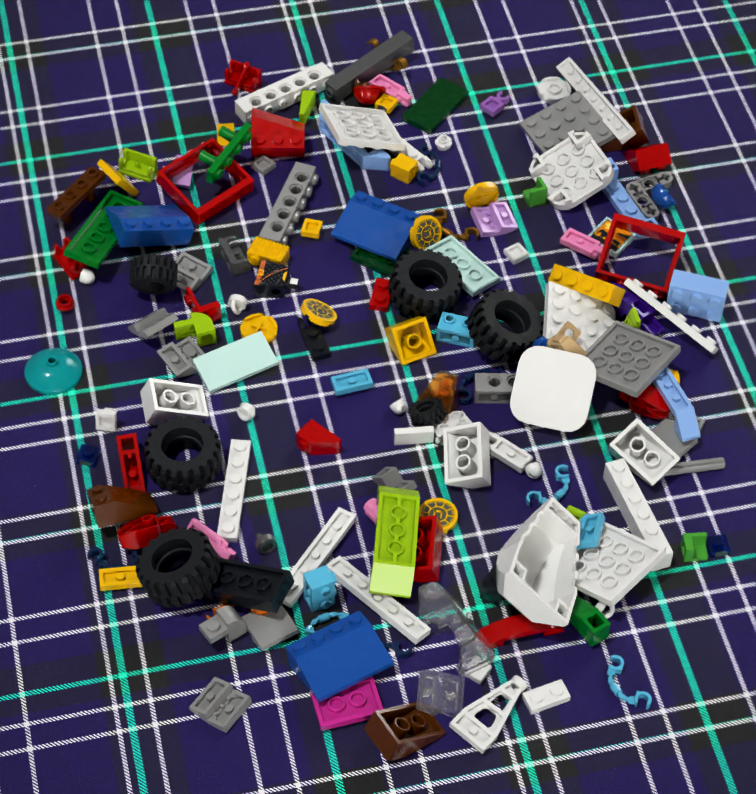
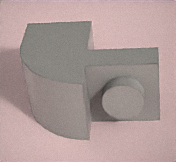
M223 606L216 609V615L199 624V630L210 644L222 637L231 642L247 632L246 622L232 606Z

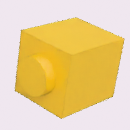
M402 153L390 162V176L406 184H409L418 174V161Z

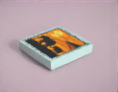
M606 217L588 236L600 241L601 245L604 246L612 219ZM616 228L609 255L616 259L636 238L637 234Z

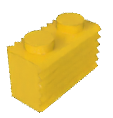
M258 236L254 238L247 250V259L254 266H260L262 259L286 265L290 258L288 245H282L281 243L272 242L265 238L262 239Z

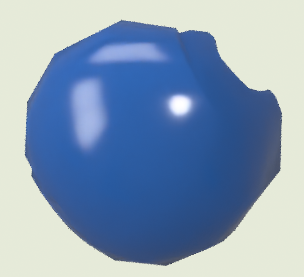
M661 182L652 188V200L660 209H669L676 204V201Z

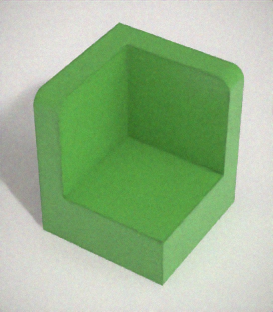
M538 177L536 187L523 191L522 196L529 208L546 203L548 188L542 178Z
M707 532L683 533L680 547L684 562L708 560L706 549Z

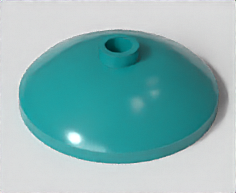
M48 348L37 352L28 360L24 374L27 384L36 392L46 395H57L71 390L79 383L83 374V367L79 357L72 351L63 348Z

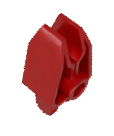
M651 385L637 398L624 392H619L620 399L629 403V409L632 412L653 419H664L670 413V409L659 391Z
M150 514L126 523L117 531V535L122 548L136 550L147 547L149 541L156 539L161 533H167L170 529L174 528L176 530L177 526L173 522L172 517L168 515L156 518L154 514Z

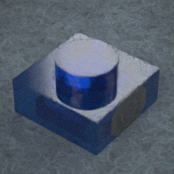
M82 444L75 458L76 464L95 468L102 453L101 448Z
M725 534L707 537L706 547L710 558L730 555L731 549Z

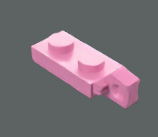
M378 74L369 81V85L385 87V94L397 98L401 105L408 107L412 104V96L408 94L406 88L386 76Z
M569 228L560 238V244L592 259L597 258L599 260L603 249L600 241L572 228Z
M196 518L191 519L187 530L193 528L201 531L208 537L219 558L234 560L237 553L228 547L229 543Z

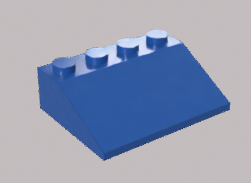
M357 191L347 203L331 232V236L396 262L411 244L410 229L413 227L415 219L421 215L365 192Z
M175 205L105 207L120 247L190 244L194 227L189 216Z
M360 610L285 646L289 666L318 702L394 665L392 658L371 623Z

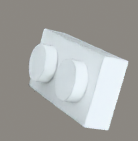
M562 679L522 693V699L531 715L568 702L571 698Z

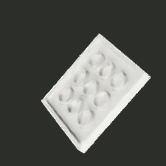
M320 103L318 109L339 145L345 147L350 145L358 148L369 147L376 150L388 149L393 152L397 150L404 151L405 143L385 110Z
M549 281L545 289L543 336L547 339L553 337L567 321H570L581 332L575 342L586 351L615 322V310L611 304ZM567 329L565 335L572 338V329Z
M604 522L598 547L576 550V553L579 554V561L576 562L575 570L578 571L575 587H577V590L613 607L666 556L665 549Z

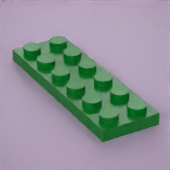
M110 190L64 249V256L98 269L118 242L105 207L141 206L143 203Z

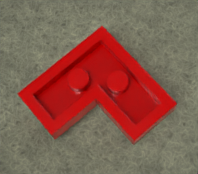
M376 278L369 310L388 312L391 300L388 293V279Z

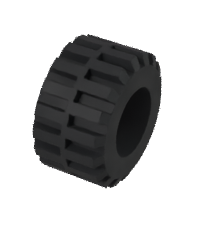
M156 254L134 257L131 260L129 284L135 290L147 294L170 293L176 288L178 264L171 258Z

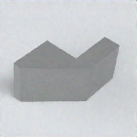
M385 467L372 477L373 481L379 486L408 490L417 488L414 480H403L397 467Z

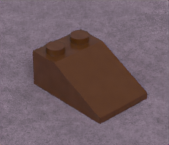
M635 105L619 113L634 129L636 135L624 144H621L615 138L599 147L602 152L635 149L649 142L643 117Z
M96 485L86 490L91 512L98 528L158 512L150 492L111 485Z
M422 700L374 711L364 727V730L387 762L404 758L446 734Z

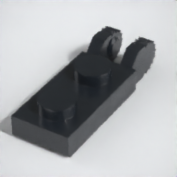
M302 317L297 318L300 335L311 360L316 361L331 357V352L319 325L308 319L311 327L306 328Z

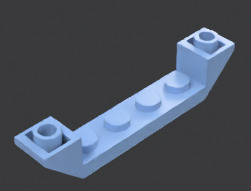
M325 99L321 100V103L330 104ZM319 112V131L362 169L390 170L391 157L382 149H375L368 153L365 148L339 145Z
M609 157L614 170V177L611 183L602 191L618 214L659 225L654 217L646 219L619 182V168L612 158ZM640 234L636 235V237H647Z
M667 366L653 380V383L675 417L674 430L682 442L700 438L701 434L694 407Z

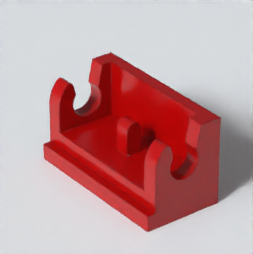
M231 59L229 69L225 68L224 84L236 86L244 68L243 63ZM250 66L246 70L238 89L249 93L257 91L262 85V70Z
M66 237L63 239V247L59 248L57 244L54 245L55 255L53 257L72 281L80 277L83 268L87 269V265L64 256V249L71 242Z

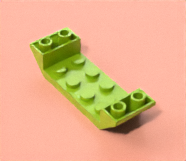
M378 485L376 501L378 506L369 593L410 598L416 563L420 507L419 491Z

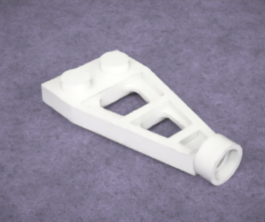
M515 675L511 680L463 708L450 722L449 727L483 754L497 739L519 695L527 688L526 682L520 676ZM499 695H502L509 701L502 711L491 703ZM483 709H488L496 716L494 723L489 728L475 718V714Z

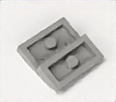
M182 251L175 260L178 264L176 287L186 291V287H190L192 292H194L212 273L213 267Z
M164 307L153 311L127 328L139 337L148 338L178 320L176 313L168 314Z
M190 336L176 345L172 341L156 351L177 378L196 373L197 370L192 363V359L205 354Z
M665 418L651 431L681 458L698 443V439L682 442L674 430L675 422Z
M282 605L277 613L267 612L263 615H258L250 612L241 617L246 622L247 631L251 634L253 642L261 651L299 633L297 626Z
M214 677L190 705L189 710L208 724L227 733L251 704L252 700L250 696L233 689L231 683Z

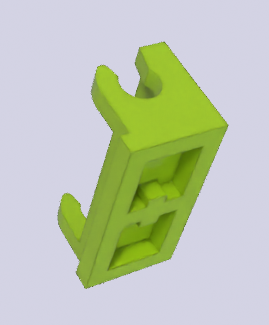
M124 148L123 158L119 157L118 171L123 175L148 183L152 182L158 171L156 157L128 148Z

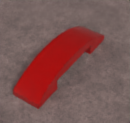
M519 614L491 623L479 629L477 633L483 650L504 646V641L543 632L544 636L561 633L564 632V627L531 622L523 614Z

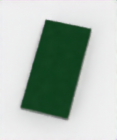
M440 77L402 115V121L432 134L467 98L469 91Z
M357 247L350 255V260L389 278L391 277L395 261ZM405 249L403 254L406 255L409 250ZM414 279L411 281L414 285H417L421 279Z

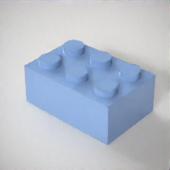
M674 269L666 303L673 307L672 312L720 322L730 281Z

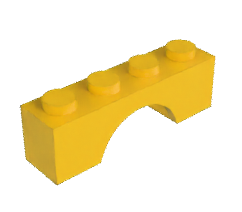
M555 263L548 281L616 307L620 306L626 291L611 283Z

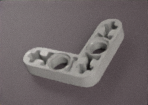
M659 172L632 181L626 185L625 190L646 219L654 217L658 221L659 209L648 196L651 195L652 188L660 182L666 189L670 188L673 176L669 172ZM645 184H652L653 187H646ZM638 201H645L646 204H639Z

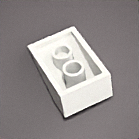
M149 378L140 391L147 424H163L166 419H176L177 416H182V418L191 416L195 420L198 418L201 420L207 419L209 417L203 385Z
M638 418L609 444L608 452L617 460L624 458L630 471L651 486L656 484L681 459Z

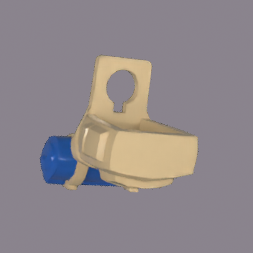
M567 321L553 337L549 339L544 336L539 337L532 345V347L544 346L581 354L585 357L587 355V352L575 342L581 332L570 321ZM569 328L573 331L572 338L565 335V331Z

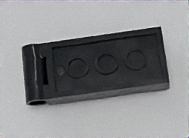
M219 558L220 573L215 584H212V589L203 594L202 599L277 613L295 581L290 570Z

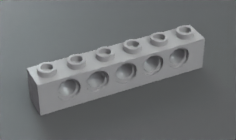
M300 162L295 163L259 237L287 245L289 234L292 235L294 224L299 221L301 210L305 209L306 199L311 196L312 187L318 182L316 166Z
M475 373L474 402L510 404L516 373Z

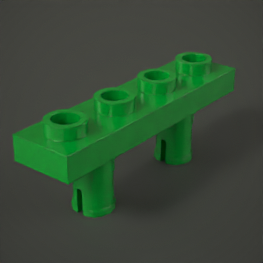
M246 122L236 133L222 126L218 136L229 141V144L219 156L215 157L205 150L201 151L198 160L210 166L206 174L207 182L213 184L216 179L219 180L223 170L231 165L234 156L239 155L243 145L251 140L253 135L251 133V124Z

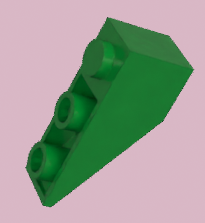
M576 596L569 622L586 642L593 647L608 638L611 623L598 608Z

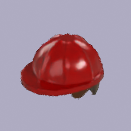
M355 79L352 92L358 103L372 105L379 99L380 94L386 92V88L369 85V82L363 83Z

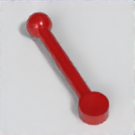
M249 62L243 63L244 68L235 88L231 91L234 96L238 94V88L246 70L250 68Z

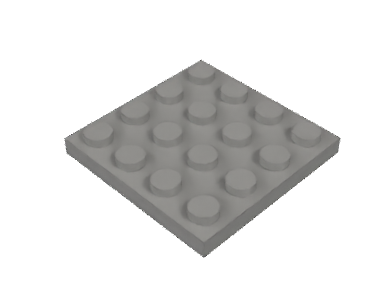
M579 90L519 122L521 129L541 154L569 137L568 132L573 130L574 132L584 133L587 131L599 147L616 138L603 122V118Z
M616 320L586 350V357L595 365L597 382L637 398L681 352V346Z

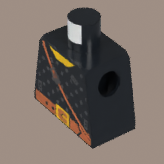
M262 259L254 282V297L284 298L287 288L298 290L299 279L290 278V268L288 266Z

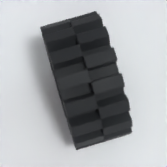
M428 397V399L422 398V401L417 400L416 403L411 404L412 407L408 408V413L414 427H435V424L439 425L441 421L445 420L444 417H446L443 403L437 397L433 399L432 397Z

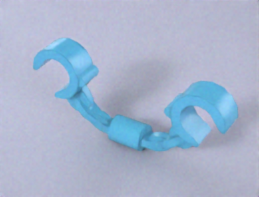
M564 464L558 465L555 469L556 481L564 484L563 489L560 488L553 495L557 501L566 495L568 484L570 483L569 474L562 475L559 473L568 472L569 466ZM530 491L526 495V505L530 507L531 498L538 500L539 507L548 500L542 497L540 491Z
M326 612L318 615L306 627L304 635L308 636L314 633L313 626L317 623L321 624L335 617L341 620L349 616V613Z
M612 655L610 662H617L620 666H608V684L615 696L637 707L639 699H645L647 701L646 710L649 709L652 702V697L649 693L636 691L635 696L627 697L622 694L623 691L616 682L614 683L612 677L615 674H622L624 660L621 656Z

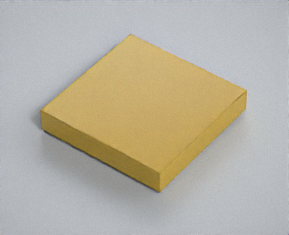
M102 159L97 162V165L118 186L131 195L137 196L139 191L120 171Z

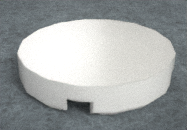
M547 77L538 84L537 95L542 101L554 104L571 95V85L568 81L561 80L560 77Z

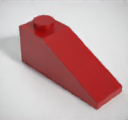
M136 433L116 436L124 488L145 491Z

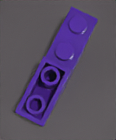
M609 282L626 290L620 306H613L614 310L621 317L628 315L631 308H635L641 320L640 330L655 336L664 331L665 328L653 316L655 310L645 300L630 289L620 284Z

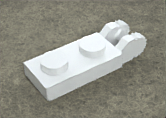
M403 138L402 140L405 143L404 151L397 150L393 152L388 150L395 157L402 153L418 161V173L425 171L424 167L429 169L433 167L432 161L427 156H424Z
M489 432V442H491L489 443V450L492 456L519 473H522L525 470L524 468L533 461V457L529 453L502 436L499 437L493 434V432Z

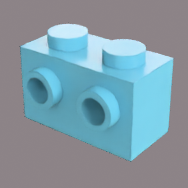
M442 312L437 326L436 340L473 348L474 340L470 338V330H468L467 326L468 317Z
M326 565L303 574V597L312 613L321 609H327L335 604V595H337L335 583H337L334 572H330Z

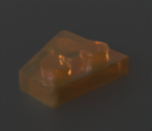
M440 370L417 400L422 401V398L428 399V397H432V399L434 397L440 398L445 412L451 413L459 374Z

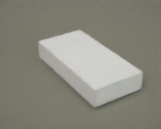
M434 426L394 429V446L434 443Z

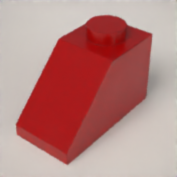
M313 419L296 433V445L301 451H305L310 455L339 454L342 452V439Z

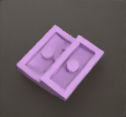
M490 202L488 207H472L470 210V214L481 237L499 236L518 229L507 202Z

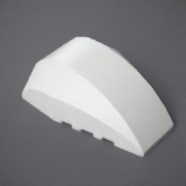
M554 497L549 498L516 530L499 551L496 562V586L498 593L531 622L564 627L569 623L577 596L575 580L578 579V571L575 570L576 562L579 561V554L576 553V547L580 545L581 523Z

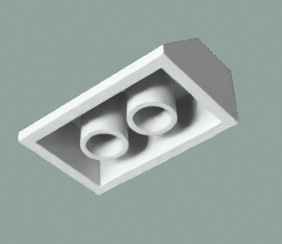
M481 422L444 428L445 484L470 489L491 486L489 430Z

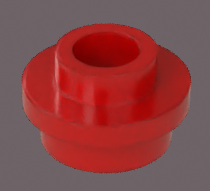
M62 294L58 296L55 305L59 311L66 312L73 309L75 303L70 295Z

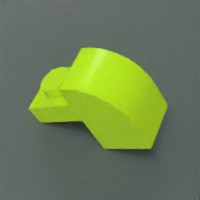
M193 312L190 313L191 319L173 322L176 341L190 336L196 338L199 347L217 343L213 321L203 313Z

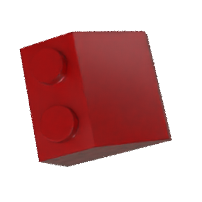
M668 143L651 144L623 151V155L632 171L640 172V174L649 173L652 168H656V170L667 168L666 165L672 164Z

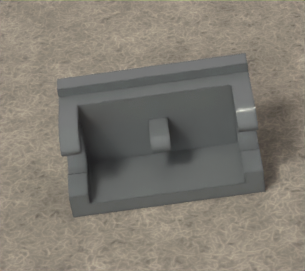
M229 236L223 239L218 238L219 252L231 275L235 276L251 271V266L248 264L249 261L241 251L239 243L233 242L229 244L231 241L237 240L236 236Z

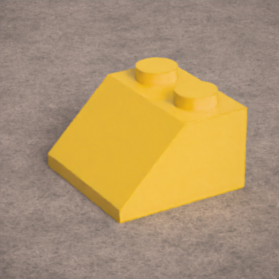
M417 316L384 328L389 346L401 365L437 353L426 317Z

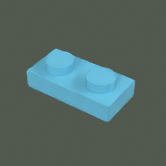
M368 368L331 377V384L336 396L373 388V381Z

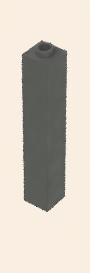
M401 30L325 81L327 96L336 102L341 101L353 93L352 89L354 88L355 79L363 83L369 82L378 74L393 66L394 60L399 57H406L415 51L413 37Z

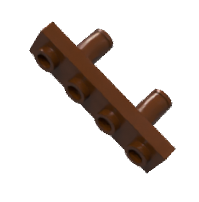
M90 166L46 209V213L67 224L73 221L72 211L84 199L88 202L95 200L94 189L106 179V173Z

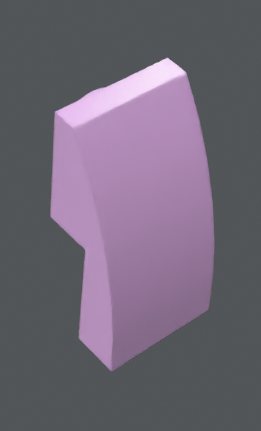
M193 165L173 177L172 183L176 187L190 189Z

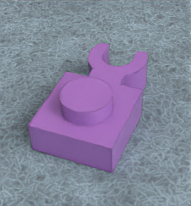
M499 91L497 97L491 95L480 104V110L494 117L504 109L505 104L509 103L510 96L503 97V91Z

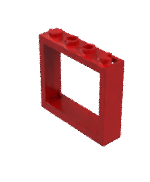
M214 138L206 142L203 141L195 149H190L185 155L174 159L172 163L163 166L161 170L157 171L156 182L197 226L253 191L254 179L233 159L231 165L225 169L238 183L197 209L169 180L200 161L198 157L202 150L215 157L219 156L224 148Z
M614 213L595 271V278L605 282H614L628 288L623 283L629 277L603 270L616 228L675 244L677 246L664 287L639 281L644 285L642 289L646 292L651 290L658 296L657 299H666L686 233Z

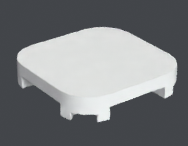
M574 130L568 132L569 137L542 155L536 153L532 157L533 161L529 168L530 174L535 183L538 177L542 178L548 188L547 200L556 209L569 210L604 189L611 183L614 177V170L609 158L605 156L587 131L585 133L574 132Z
M544 346L528 348L521 355L510 399V408L513 415L524 423L563 432H573L580 429L588 418L597 379V370L594 363L588 357L581 354Z

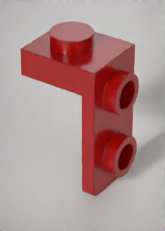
M186 287L184 300L187 306H191V313H203L209 316L212 321L221 318V305L218 301L200 306L191 288Z

